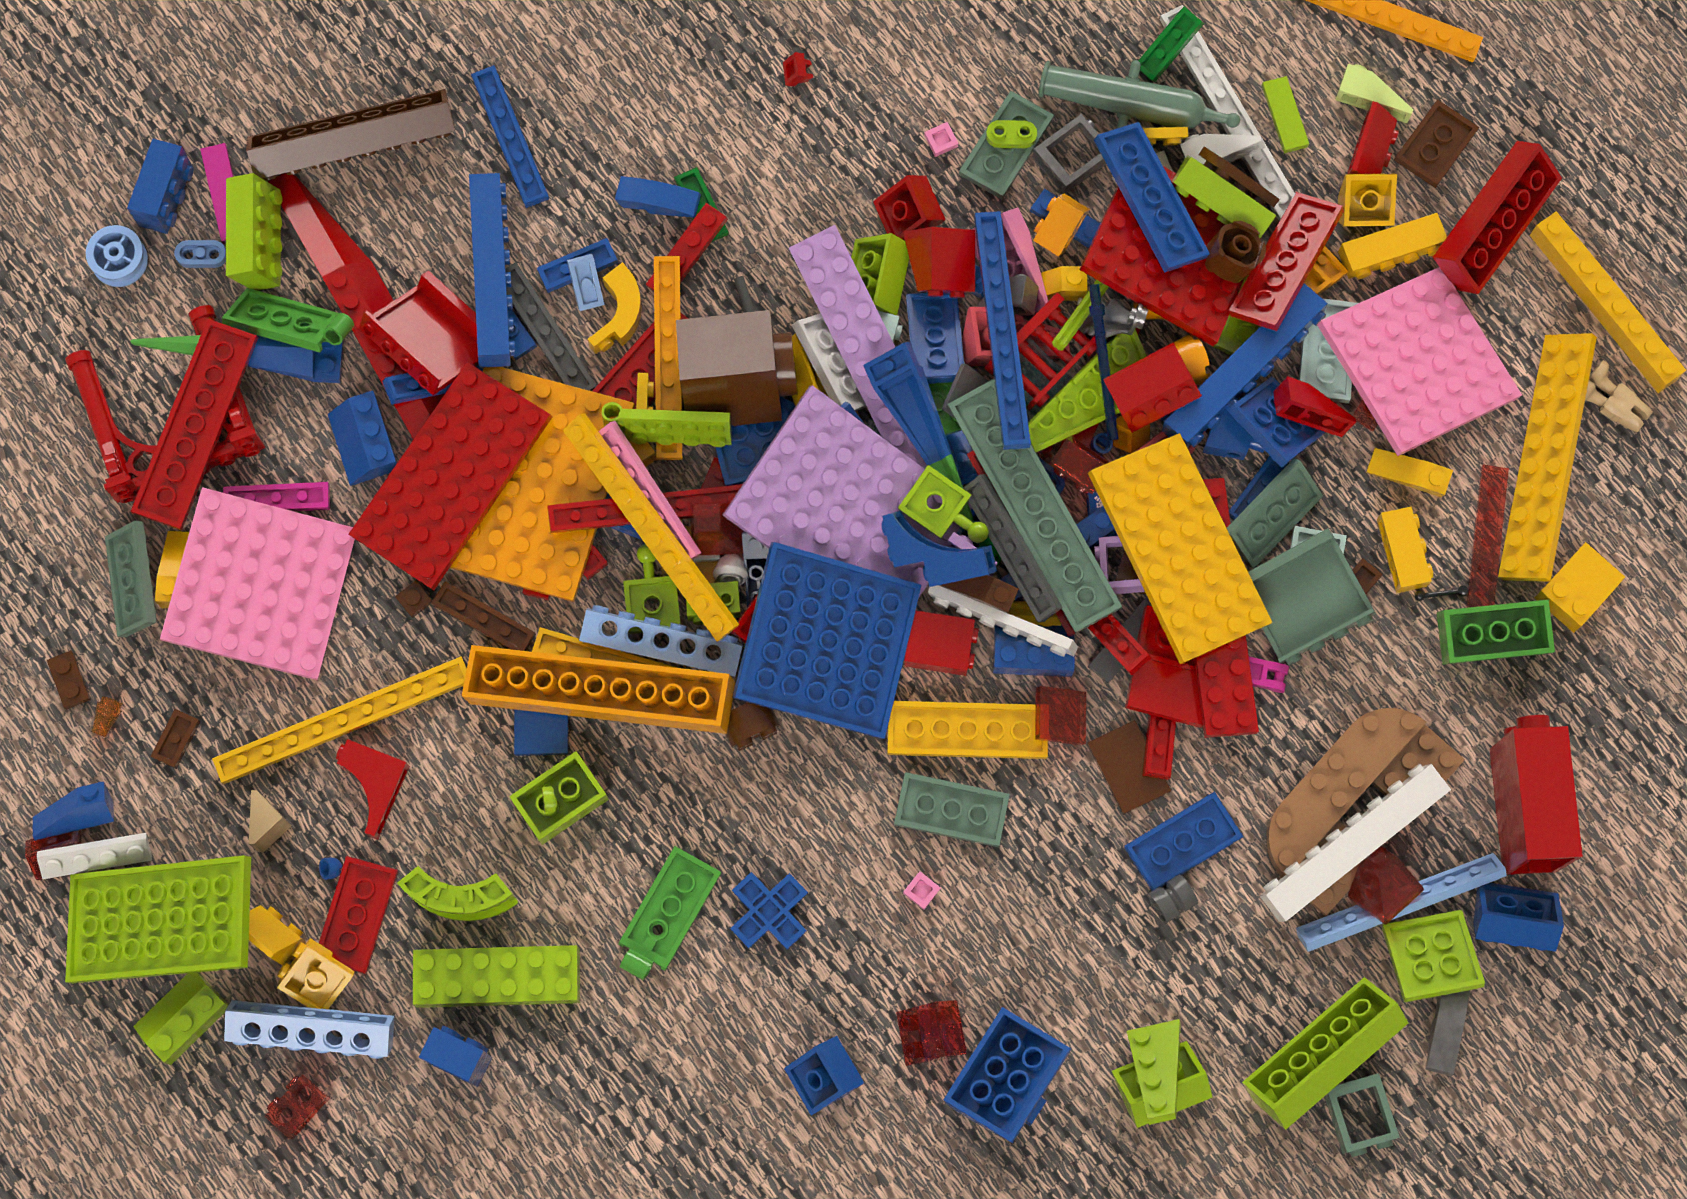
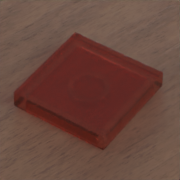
M1046 686L1036 687L1035 740L1074 745L1086 744V692Z

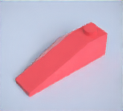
M969 307L967 311L962 346L964 362L969 366H986L992 359L985 307ZM1015 314L1017 334L1028 321L1024 320L1023 316ZM1042 323L1045 326L1044 329L1053 338H1055L1061 330L1059 328ZM1031 335L1026 340L1029 343L1028 347L1042 360L1059 358L1038 337L1034 338ZM1068 343L1065 349L1070 353V346ZM1021 353L1019 354L1020 363L1029 362Z

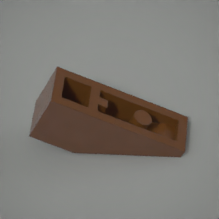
M989 575L939 585L1005 613H1009L1019 590Z

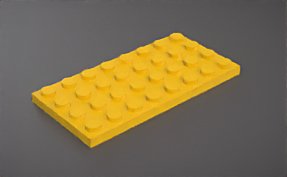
M1180 433L1088 472L1180 664L1273 623Z

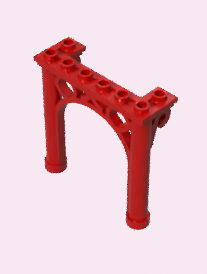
M211 305L196 307L188 313L196 335H201L207 318L215 321L217 317ZM89 350L73 352L65 358L68 369L74 375L109 478L105 479L106 484L103 485L117 503H129L136 499L147 469L145 471H137L135 463L143 454L153 456L157 445H144L134 442L118 430L91 352ZM240 387L230 410H228L230 424L225 422L223 429L227 431V438L223 442L216 444L205 474L211 471L210 468L218 465H231L235 462V459L242 456H255L260 453L261 449L265 448L263 441L254 428ZM120 442L134 450L127 462Z

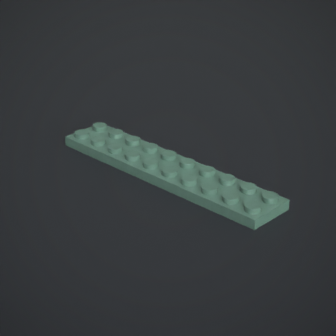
M992 379L949 403L948 406L1062 605V610L1075 634L1122 608L1120 601L1032 445H1030V448L1003 450L995 380Z

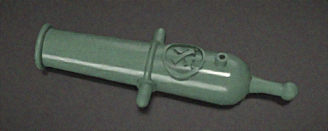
M1138 60L1131 62L1129 74L1125 78L1051 65L1050 61H1046L1043 68L1038 91L1040 98L1047 95L1117 113V117H1119L1117 128L1127 126L1129 119H1132V117L1168 127H1188V130L1196 128L1202 121L1219 122L1226 124L1230 128H1235L1240 124L1238 114H1225L1207 108L1201 96L1196 92L1140 81L1138 76L1141 63Z

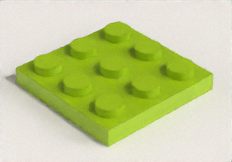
M1462 910L1383 924L1382 931L1404 1002L1484 988V977Z

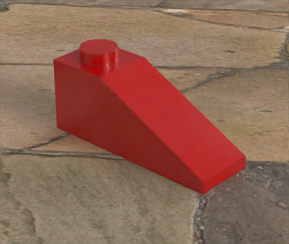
M1287 376L1273 391L1277 416L1341 438L1356 423V418L1309 383Z

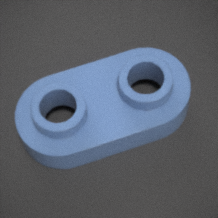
M185 240L180 242L174 251L176 260L185 268H218L226 262V248L221 242L216 240ZM193 253V257L190 259H186L185 255ZM213 253H219L216 259L211 258Z

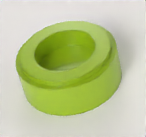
M552 786L542 787L545 814L555 813L554 789Z

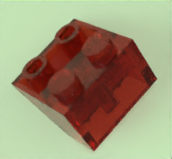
M1070 436L1065 440L1049 465L1054 467L1053 471L1061 478L1067 479L1068 477L1076 483L1075 487L1081 492L1094 494L1097 491L1088 472L1109 463V461L1075 437Z
M957 1000L937 1001L896 1012L906 1066L945 1060L967 1054Z

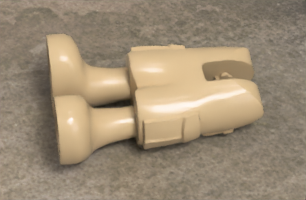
M1602 360L1590 374L1585 401L1600 406V413L1611 421L1618 422L1626 429L1639 432L1644 425L1642 420H1647L1653 411L1625 384L1619 383L1616 386L1607 377L1609 364ZM1596 387L1609 395V398H1606L1605 396L1600 394L1596 390Z

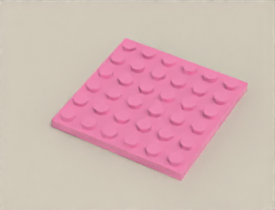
M1440 267L1329 316L1317 324L1397 456L1511 403L1522 396L1456 288L1448 280Z
M202 487L160 640L318 680L355 540L348 535L353 527Z

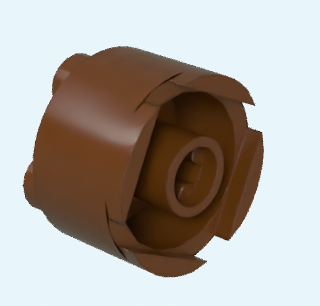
M1234 221L1231 224L1224 225L1206 246L1210 253L1205 262L1208 271L1233 283H1239L1245 279L1265 257L1266 245L1264 241L1261 242L1258 230L1243 221Z
M747 702L731 710L726 737L732 748L737 747L739 751L751 747L753 740L760 736L763 740H766L776 735L777 727L780 724L773 709Z

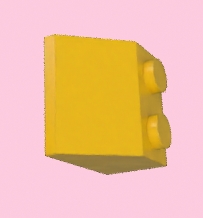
M1346 174L1338 195V204L1343 205L1344 213L1338 222L1343 226H1394L1397 174Z

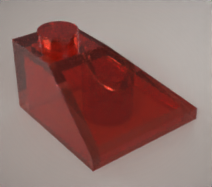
M732 501L690 503L691 538L701 551L699 555L743 554L742 533L744 530L723 516V513Z
M1380 846L1360 862L1349 890L1348 898L1386 925L1424 891V888L1397 856Z

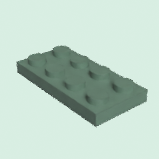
M1010 91L990 123L997 120L1029 121L1037 129L1036 142L1029 148H995L987 142L986 128L959 170V175L996 197L1003 199L1051 124L1054 115ZM1000 129L995 131L997 135H1002L1004 133ZM1027 130L1020 131L1022 135L1029 134Z
M1294 458L1227 527L1238 553L1246 565L1253 569L1323 497L1300 460Z
M133 521L105 536L117 637H128L156 623V609L152 593L153 585L149 570L150 560L147 554V537L143 521Z
M905 772L894 826L999 848L1010 794Z

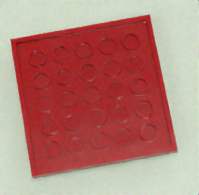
M1164 167L1172 182L1176 173ZM1118 185L1079 269L1213 347L1219 341L1229 317V309L1244 281L1243 279L1239 283H1233L1220 278L1215 273L1208 271L1205 266L1206 259L1164 273ZM1177 192L1207 246L1208 242L1225 224L1216 219L1219 214L1214 210L1210 209L1206 212L1195 203L1198 199L1189 194L1186 198Z

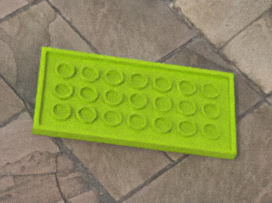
M243 855L71 874L65 982L73 984L248 968L251 857Z

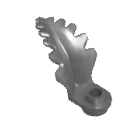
M1111 299L1108 306L1103 300H1099L1096 309L1094 307L1079 330L1083 334L1089 332L1088 335L1100 332V336L1103 338L1121 333L1132 335L1135 328L1142 329L1148 309L1143 308L1142 304H1138L1137 308L1132 307L1129 310L1119 299Z

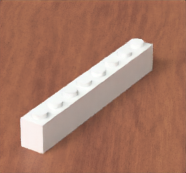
M1421 764L1415 766L1407 773L1410 776L1404 782L1398 780L1387 789L1389 794L1381 799L1378 796L1367 804L1368 810L1365 813L1353 815L1346 821L1348 824L1346 828L1341 832L1339 829L1333 831L1325 838L1328 841L1322 847L1317 845L1305 854L1307 859L1300 864L1298 862L1293 863L1284 870L1286 875L1279 881L1275 878L1263 887L1265 892L1260 897L1279 922L1290 919L1451 790L1432 764L1423 767Z

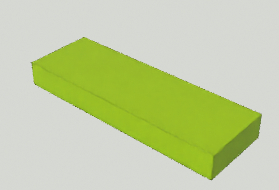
M1287 76L1263 82L1261 86L1283 152L1288 153L1308 148L1309 141Z

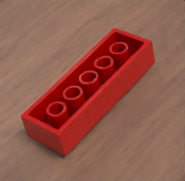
M1516 141L1434 254L1433 259L1448 280L1452 282L1456 290L1479 295L1561 181V175L1540 144Z

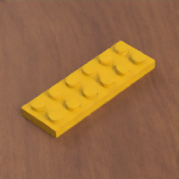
M894 701L888 723L887 755L1047 759L1048 705Z

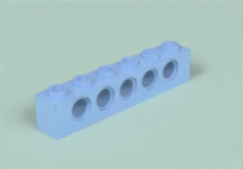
M593 605L592 609H586L579 639L581 642L707 671L726 673L734 677L736 675L742 650V643H738L737 637L727 635L724 639L717 642L707 630L697 629L696 633L686 631L687 626L671 623V626L668 627L660 625L661 620L645 617V620L642 621L634 619L635 614L619 611V614L616 615L608 613L609 608ZM613 621L617 625V632L613 635L606 634L602 628L603 623ZM632 627L641 628L643 638L638 641L632 640L628 635L629 629ZM658 633L667 634L669 644L664 647L658 646L654 641L655 635ZM682 640H693L695 649L690 653L682 651L680 648ZM708 646H719L721 655L715 659L708 657L706 654Z
M232 1000L225 1010L224 1041L233 1042L235 1045L259 1044L263 1048L279 1046L287 1047V1049L292 1051L310 1049L317 1053H328L331 1051L341 1052L345 1056L362 1054L374 1059L388 1057L393 1047L394 1016L237 1000ZM250 1022L258 1024L260 1029L253 1028ZM277 1025L284 1026L287 1032L279 1030ZM304 1028L312 1029L315 1034L307 1033ZM336 1030L340 1032L342 1037L333 1035L331 1031ZM358 1033L366 1034L369 1039H362Z

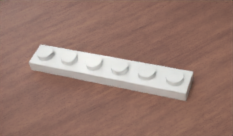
M939 585L930 587L928 590L929 595L934 599L933 603L944 609H947L948 606L957 609L956 612L966 618H971L972 615L980 618L979 622L991 628H994L995 625L1003 628V632L1013 637H1017L1018 634L1027 637L1026 641L1035 646L1047 645L1051 647L1050 651L1064 657L1065 654L1074 656L1078 649L1074 640Z

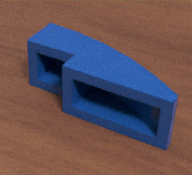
M621 176L615 200L622 208L646 210L649 214L695 218L701 194L697 191L668 183Z

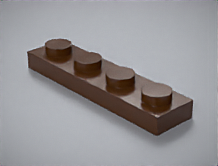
M446 581L431 602L435 608L511 650L526 651L536 636L534 631Z

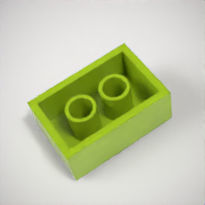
M577 751L509 796L541 845L609 800ZM542 787H553L556 805L555 813L545 814Z

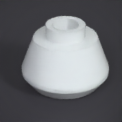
M733 553L721 557L713 570V577L717 582L738 581L739 586L745 582L747 576L749 577V573L744 566V560Z

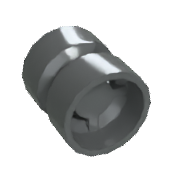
M1180 874L1167 881L1166 888L1159 887L1147 894L1150 904L1165 924L1179 916V910L1186 912L1198 904L1194 891Z

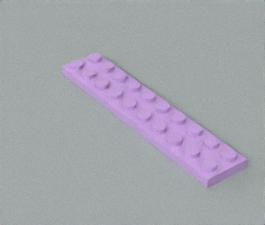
M833 225L789 247V250L881 437L926 469L927 464L873 389L864 369V364L895 348V345L836 226Z

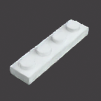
M147 833L37 851V861L42 879L152 860Z

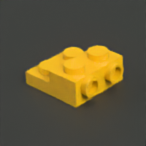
M310 938L306 944L300 942L292 954L295 959L292 963L288 964L285 962L279 970L277 977L280 979L277 988L306 1007L329 1009L354 976V971L332 957L333 952Z

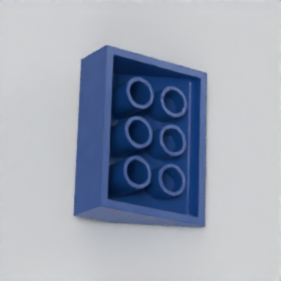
M1002 1007L943 1100L950 1108L971 1121L1013 1143L1070 1053L1071 1048Z

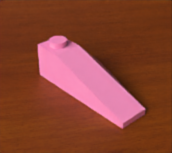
M1015 208L1001 213L1009 277L1024 274L1029 276L1039 286L1035 312H1037L1048 302L1029 229L1019 208ZM975 230V257L979 260Z

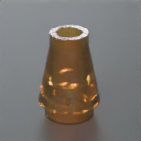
M102 696L101 700L97 701L91 732L106 737L123 711L121 710L123 703Z

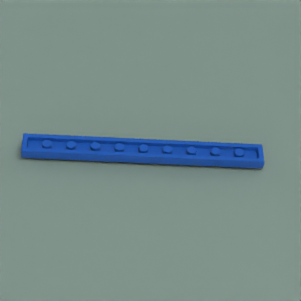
M1001 211L975 213L974 222L1003 450L1030 448L1031 441Z

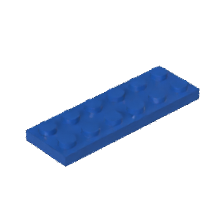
M1133 123L1098 134L1094 142L1164 273L1206 259L1210 253L1140 123Z

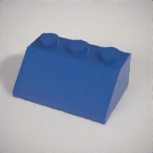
M374 391L348 398L328 413L350 486L391 473L398 461Z
M1062 624L1061 626L1053 625L1050 627L1038 625L1040 627L1058 633L1062 636L1070 638L1075 642L1074 635L1068 637ZM994 626V674L1072 677L1075 655L1065 654L1064 657L1050 651L1051 647L1047 645L1035 646L1026 641L1027 637L1019 634L1017 637H1013L1003 632L1002 627Z
M1487 883L1477 887L1473 921L1475 939L1485 942L1504 943L1511 946L1536 948L1542 951H1557L1564 928L1559 894L1495 883Z

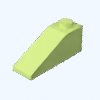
M1357 64L1347 65L1335 100L1367 111L1372 102L1375 101L1398 121L1408 123L1413 109L1375 73L1367 70L1364 66Z

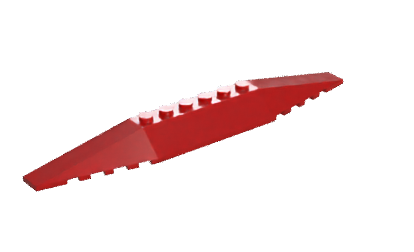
M282 173L276 178L269 180L268 183L281 190V206L338 308L353 320L354 327L352 332L382 385L385 377L407 373L359 329L366 310L374 314L394 301L372 261L295 174L287 175ZM445 394L393 404L413 440Z

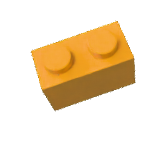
M1065 193L1057 198H1052L1046 209L1049 211L1045 220L1041 219L1034 229V232L1037 234L1033 241L1057 256H1061L1066 252L1090 210Z

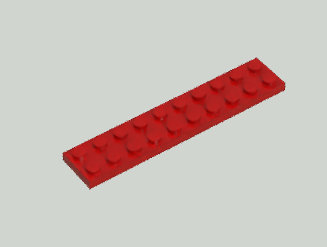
M1203 479L1227 528L1231 523L1225 479ZM1245 635L1194 658L1204 738L1250 735L1259 732Z

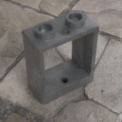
M1082 114L1035 147L1032 158L1062 194H1067L1106 165L1100 153L1072 175H1069L1049 152L1050 149L1077 129H1080L1099 151L1094 142L1095 137L1098 135L1097 128L1090 119L1086 120Z

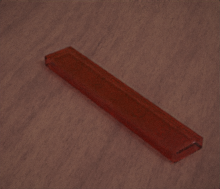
M1484 464L1481 466L1466 608L1495 604L1509 468Z

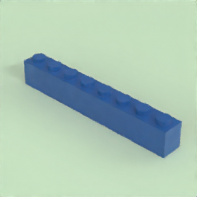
M500 173L469 174L479 368L511 366L510 356H515L514 340L509 341V333H514L513 317L508 318V310H513L512 295H507L506 288H511V272H505V265H510L509 249L504 250V243L509 242L508 227H503V220H508L507 205H502L501 198H506V183H500Z
M1304 283L1279 329L1275 331L1261 326L1198 388L1202 397L1175 410L1164 421L1162 432L1168 437L1180 433L1187 449L1191 445L1196 447L1204 438L1203 433L1208 428L1214 429L1222 419L1220 416L1239 401L1238 398L1243 393L1246 395L1250 393L1257 385L1255 381L1260 376L1265 378L1273 370V363L1278 358L1282 361L1292 350L1290 347L1295 342L1300 343L1309 333L1308 329L1313 324L1317 326L1325 318L1326 314L1324 312L1328 303Z

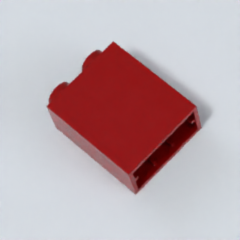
M1528 715L1517 718V726L1505 728L1504 737L1490 748L1501 863L1506 868V875L1556 873L1583 857L1568 726L1551 727L1548 715Z

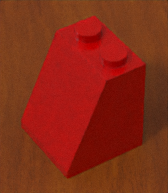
M927 227L904 232V239L917 291L928 292L929 297H942L943 293H950V298H965V293L975 292V230Z

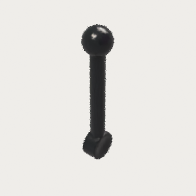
M1462 585L1454 590L1428 593L1417 591L1414 598L1417 601H1422L1424 598L1456 594L1464 597L1468 594L1469 590L1465 585Z

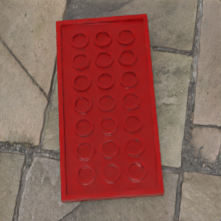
M467 362L348 535L430 589L435 590L553 418L552 415Z

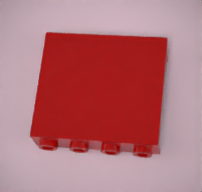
M429 270L421 275L417 286L374 314L367 310L363 314L359 326L363 334L376 343L385 354L389 355L400 365L402 370L410 374L422 388L426 389L433 396L453 383L467 362L474 367L479 365L476 313Z

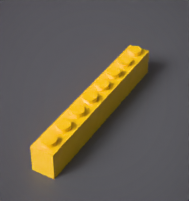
M1554 212L1535 226L1529 236L1655 391L1659 394L1677 381L1686 372L1684 366L1558 212Z

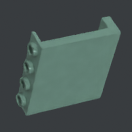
M1328 528L1248 572L1273 622L1262 629L1281 664L1287 662L1289 666L1302 659L1301 654L1309 650L1311 653H1314L1326 646L1325 641L1333 637L1335 640H1338L1348 635V629L1355 625H1358L1359 628L1373 621L1372 616L1376 614L1332 532Z

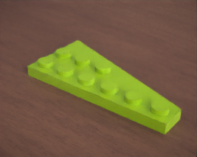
M1134 330L1132 335L1123 333L1115 335L1028 422L1030 441L1035 452L1043 450L1120 413L1103 379L1146 357L1136 330Z

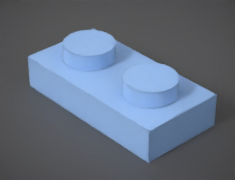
M589 254L567 260L579 311L605 305L593 255Z

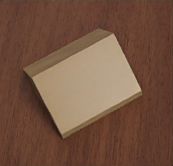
M251 790L248 844L258 852H265L292 825L257 790Z

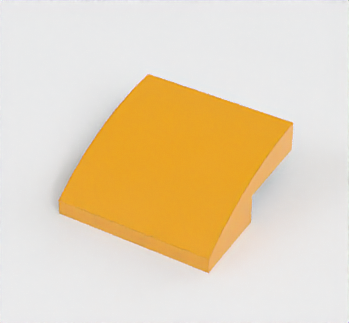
M1324 246L1304 283L1319 295L1345 277L1348 270Z

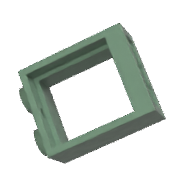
M1379 1073L1337 1085L1324 1096L1343 1154L1350 1152L1351 1157L1368 1153L1366 1147L1376 1145L1379 1150L1393 1146L1392 1140L1400 1138ZM1373 1087L1388 1134L1351 1144L1337 1097Z

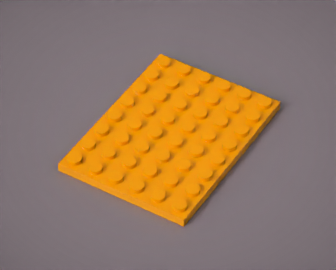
M484 367V373L545 410L553 418L450 568L575 602L597 528L550 533L547 505L606 499L607 491L563 430L578 415L585 413L599 432L604 428L601 411L605 404L616 402L622 409H634L635 404L503 367Z

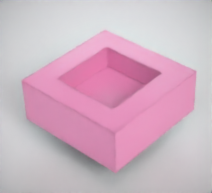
M948 122L924 132V137L935 157L958 147V141Z
M919 871L903 894L925 910L941 888Z

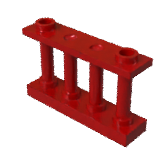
M1058 292L1017 333L1019 354L1021 353L1050 381L1040 391L1022 374L1023 388L1034 398L1026 407L1028 411L1035 405L1040 408L1050 398L1047 394L1049 390L1084 354L1089 357L1099 347L1096 342L1101 337L1100 332L1089 340L1079 329L1073 336V339L1083 348L1074 357L1065 348L1060 351L1052 345L1054 338L1044 329L1045 326L1042 323L1048 318L1050 321L1054 320L1059 326L1063 327L1068 320L1061 313L1062 309L1059 308L1065 299ZM1031 335L1034 338L1038 337L1066 364L1058 374L1028 347L1029 343L1026 340ZM992 359L984 368L991 375L993 374Z

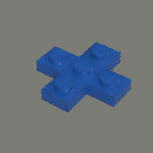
M752 872L732 889V892L749 911L730 930L748 949L769 931L788 950L807 932L789 911L808 895V892L790 873L771 891Z

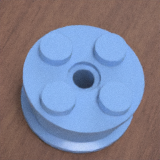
M112 225L100 229L90 238L86 247V260L89 267L101 282L112 287H124L136 282L144 274L148 264V254L145 246L135 232L124 226Z

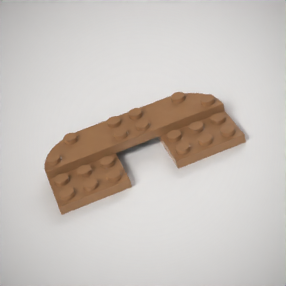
M1383 708L1366 713L1344 732L1272 814L1266 836L1267 852L1274 869L1283 878L1286 875L1284 872L1286 868L1295 862L1302 863L1307 859L1305 854L1317 845L1322 847L1328 842L1325 838L1336 829H1339L1341 832L1346 828L1338 820L1371 784L1386 796L1389 794L1387 789L1398 780L1404 782L1410 777L1407 773L1419 764L1422 767L1432 764L1446 782L1465 759L1425 725V720L1414 713L1397 708ZM1375 852L1371 853L1312 900L1310 904L1324 916H1327L1379 856Z

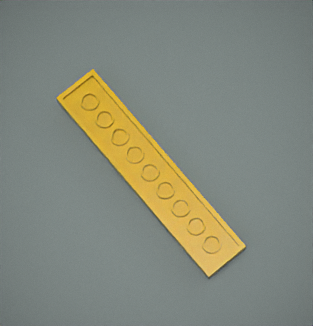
M1593 333L1545 335L1498 574L1501 580L1551 582L1597 340Z

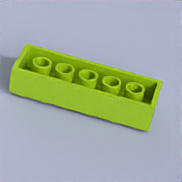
M577 945L413 950V1005L417 1008L580 1003V949Z
M1364 977L1242 1083L1253 1101L1286 1130L1409 1023L1398 1003Z

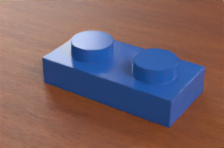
M962 430L945 434L962 485L973 481L978 477V474L967 457V453L973 451L964 433Z

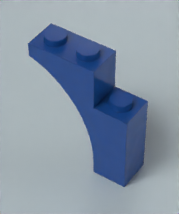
M901 511L882 516L881 526L884 535L888 539V556L890 561L893 562L894 567L923 561V575L925 580L928 581L929 587L985 576L997 571L991 545L973 549L943 546L920 534L906 520Z

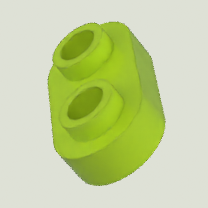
M997 120L990 123L986 131L987 142L995 148H1029L1036 142L1037 129L1029 121ZM1000 129L1004 133L1002 135H997L995 131ZM1027 130L1029 134L1022 135L1020 131Z

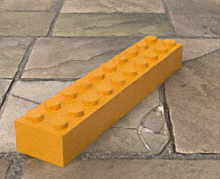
M471 645L462 697L472 705L727 734L736 682L730 674Z

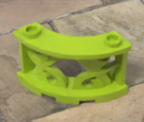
M417 866L397 882L421 907L435 915L451 920H484L500 915L518 904V900L496 873L478 883L453 886L432 878Z

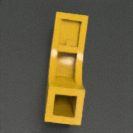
M623 262L603 277L605 288L615 298L618 305L613 319L588 338L589 347L595 354L610 349L615 339L621 346L625 345L635 333L640 322L642 305L639 288L633 274Z

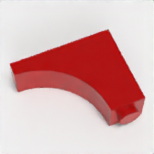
M347 739L345 745L341 744L337 751V764L340 768L354 775L363 786L369 805L368 822L364 833L368 837L378 840L410 766L403 760Z

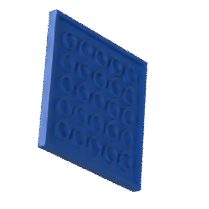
M771 542L732 698L879 739H885L922 585L777 542Z

